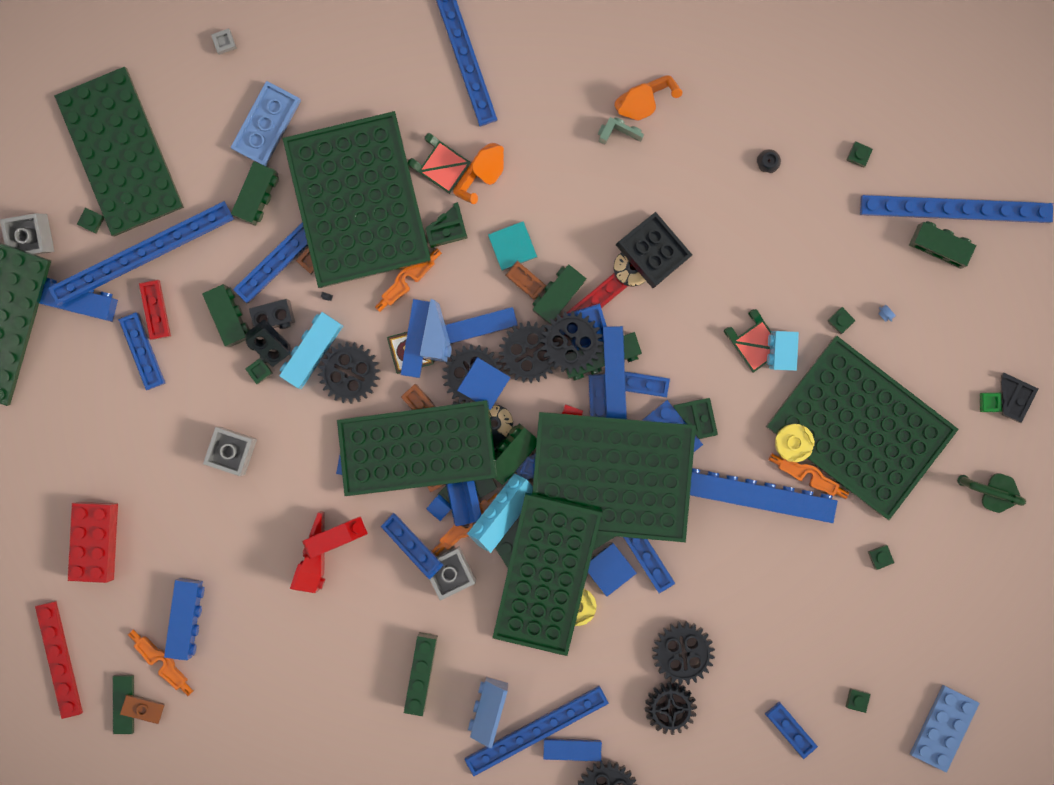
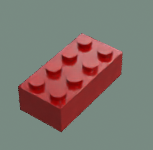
M72 503L68 581L107 583L114 580L118 503Z

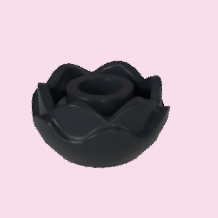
M772 149L762 151L757 157L759 169L762 172H775L781 164L780 155Z

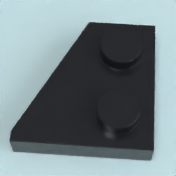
M1002 373V415L1022 423L1039 388L1011 375Z

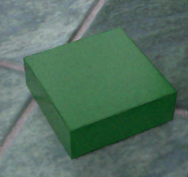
M980 393V412H1002L1001 393Z

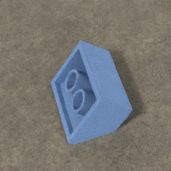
M486 677L485 682L481 681L478 691V693H481L480 701H475L473 712H476L475 719L470 720L468 730L471 731L470 738L488 748H492L508 692V683Z

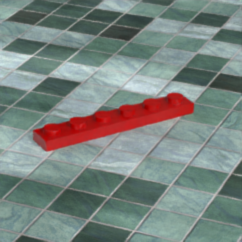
M57 601L35 606L61 719L80 715L83 711Z

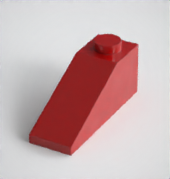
M360 516L307 538L302 542L309 559L368 533Z

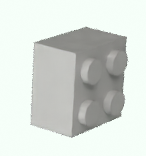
M35 213L0 219L6 245L34 255L55 252L47 214Z
M215 427L203 464L237 476H244L257 439L223 427Z
M460 546L437 557L443 566L430 581L440 601L476 583V579Z

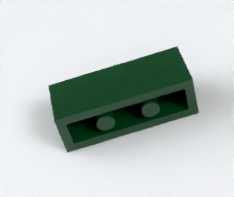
M253 161L231 215L255 226L257 222H261L264 212H262L264 206L268 205L271 199L270 192L278 183V173L269 167Z
M929 221L918 224L909 246L960 269L968 266L977 246L972 244L970 239L965 237L959 238L954 235V232L947 229L941 230L936 227L935 223Z
M569 264L566 268L564 266L561 267L556 274L558 276L554 283L550 281L544 289L546 291L542 298L538 296L532 304L534 306L533 312L550 325V319H556V315L560 314L587 279Z
M222 284L202 293L224 346L232 347L245 341L246 334L250 329L246 322L243 323L241 318L243 313L240 306L236 305L233 300L235 294L232 288Z
M520 423L509 431L508 437L497 445L494 452L497 478L495 479L502 485L506 483L536 448L537 438Z

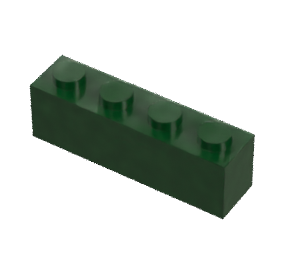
M635 332L624 335L625 360L627 359L628 363L638 360V355H641L642 352ZM604 342L603 346L597 347L602 350V353L595 354L599 358L598 361L592 359L593 366L587 364V371L581 367L579 368V374H577L575 369H572V373L569 374L568 369H565L568 379L573 378V381L584 378L583 374L590 371L592 375L602 372V367H605ZM581 350L578 351L581 356L584 355ZM574 352L565 355L569 361H573L577 357Z
M419 632L417 636L404 707L405 714L423 717L438 635Z

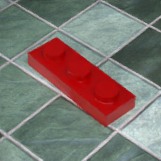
M160 280L139 283L150 340L171 337Z

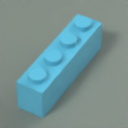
M323 312L314 317L312 320L313 326L310 330L304 332L301 337L303 341L299 347H294L290 354L292 356L291 359L280 368L281 374L279 376L298 389L304 387L320 363L321 358L324 357L325 352L328 351L343 328L342 324Z
M514 474L467 534L479 547L491 553L521 514L525 493H533V486L529 481Z

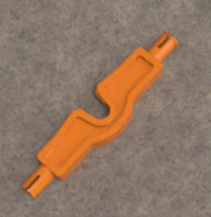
M436 248L430 254L431 262L403 269L397 275L395 283L382 295L383 299L374 307L381 312L388 304L390 306L393 305L410 290V287L405 282V278L411 277L415 282H419L435 265L434 260L442 252Z
M771 453V457L768 460L777 464L780 470L799 481H802L807 473H811L810 487L824 491L832 496L836 494L847 499L845 495H849V492L839 488L840 485L824 477L816 467L790 462Z
M497 493L488 501L484 499L479 504L481 515L492 503L493 499L496 498ZM471 523L468 528H465L463 525L455 526L454 524L439 540L441 543L432 549L433 553L438 550L435 553L438 556L445 548L449 550L461 538L468 537L467 533L475 523Z
M134 629L128 634L136 643L134 648L149 665L155 664L158 660L163 661V666L158 671V674L175 690L180 688L187 697L194 691L185 683L188 679L175 667L174 660L164 658V650L158 649L146 636L141 638Z

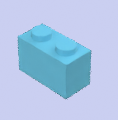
M771 331V335L768 336L770 354L767 355V365H769V369L797 371L799 332Z

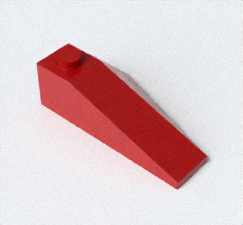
M320 511L317 513L309 538L325 531V512ZM304 547L302 553L305 558L304 561L302 560L297 565L290 589L316 593L319 589L322 590L326 580L323 578L325 553L309 559Z

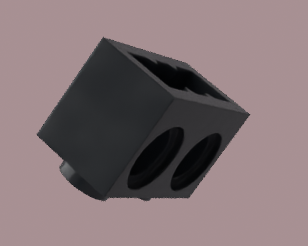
M288 299L249 308L253 326L260 323V317L263 315L267 316V322L273 328L286 329L291 327L292 323H296L291 303ZM281 310L286 311V317L283 320L278 318V313Z
M264 319L247 332V346L251 350H255L260 355V358L272 367L290 355V344Z

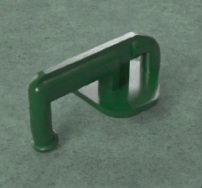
M996 473L991 476L988 485L973 481L966 475H960L957 479L959 485L983 493L982 505L990 511L1001 513L1015 505L1024 506L1026 504V499L1021 497L1014 479L1010 476Z

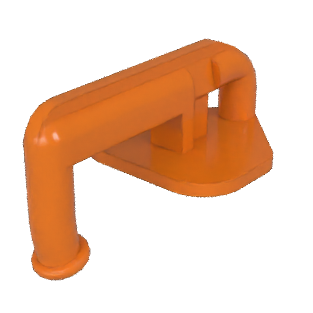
M666 75L647 84L644 83L631 88L628 92L617 98L614 106L620 115L634 120H641L652 115L656 109L653 93L669 87L672 91V97L679 98L683 92L673 77Z
M489 143L478 152L453 190L455 196L471 204L477 203V194H470L466 191L476 176L489 185L497 181L504 169L503 146L497 143Z

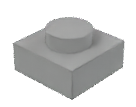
M229 28L211 34L219 55L237 49Z

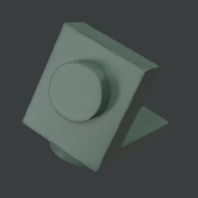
M610 117L607 124H602L598 132L600 136L599 142L604 145L607 143L614 128L640 142L644 134L641 133V129L635 126L629 127L624 124L625 122L617 117L614 119Z

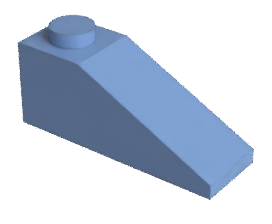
M430 299L420 356L428 360L447 362L452 351L440 304Z

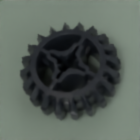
M670 681L667 682V687L660 683V690L654 687L655 694L648 693L652 700H645V703L649 705L644 708L645 712H648L646 718L651 720V726L656 725L657 731H660L663 727V734H667L668 729L671 735H674L675 729L682 733L681 727L687 730L689 727L686 723L693 724L694 722L690 716L696 717L697 715L696 712L692 711L697 709V705L692 704L696 700L694 697H690L692 694L690 690L685 692L686 687L684 685L679 688L678 682H675L673 687ZM673 694L681 696L686 704L675 702ZM666 695L665 702L656 706L659 699ZM670 701L674 707L672 708L671 715L668 711V708L670 707ZM683 711H685L683 716L679 720L675 721L677 714L683 713ZM656 712L666 714L669 722L659 719Z

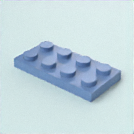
M266 81L230 148L266 166L298 108L301 99Z
M942 685L912 747L910 755L947 773L980 703Z

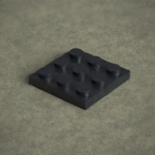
M654 212L615 244L652 288H655L692 256V253L657 212Z

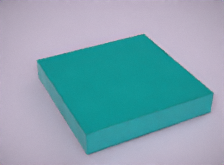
M524 221L488 234L502 271L511 268L516 261L524 263L537 258Z

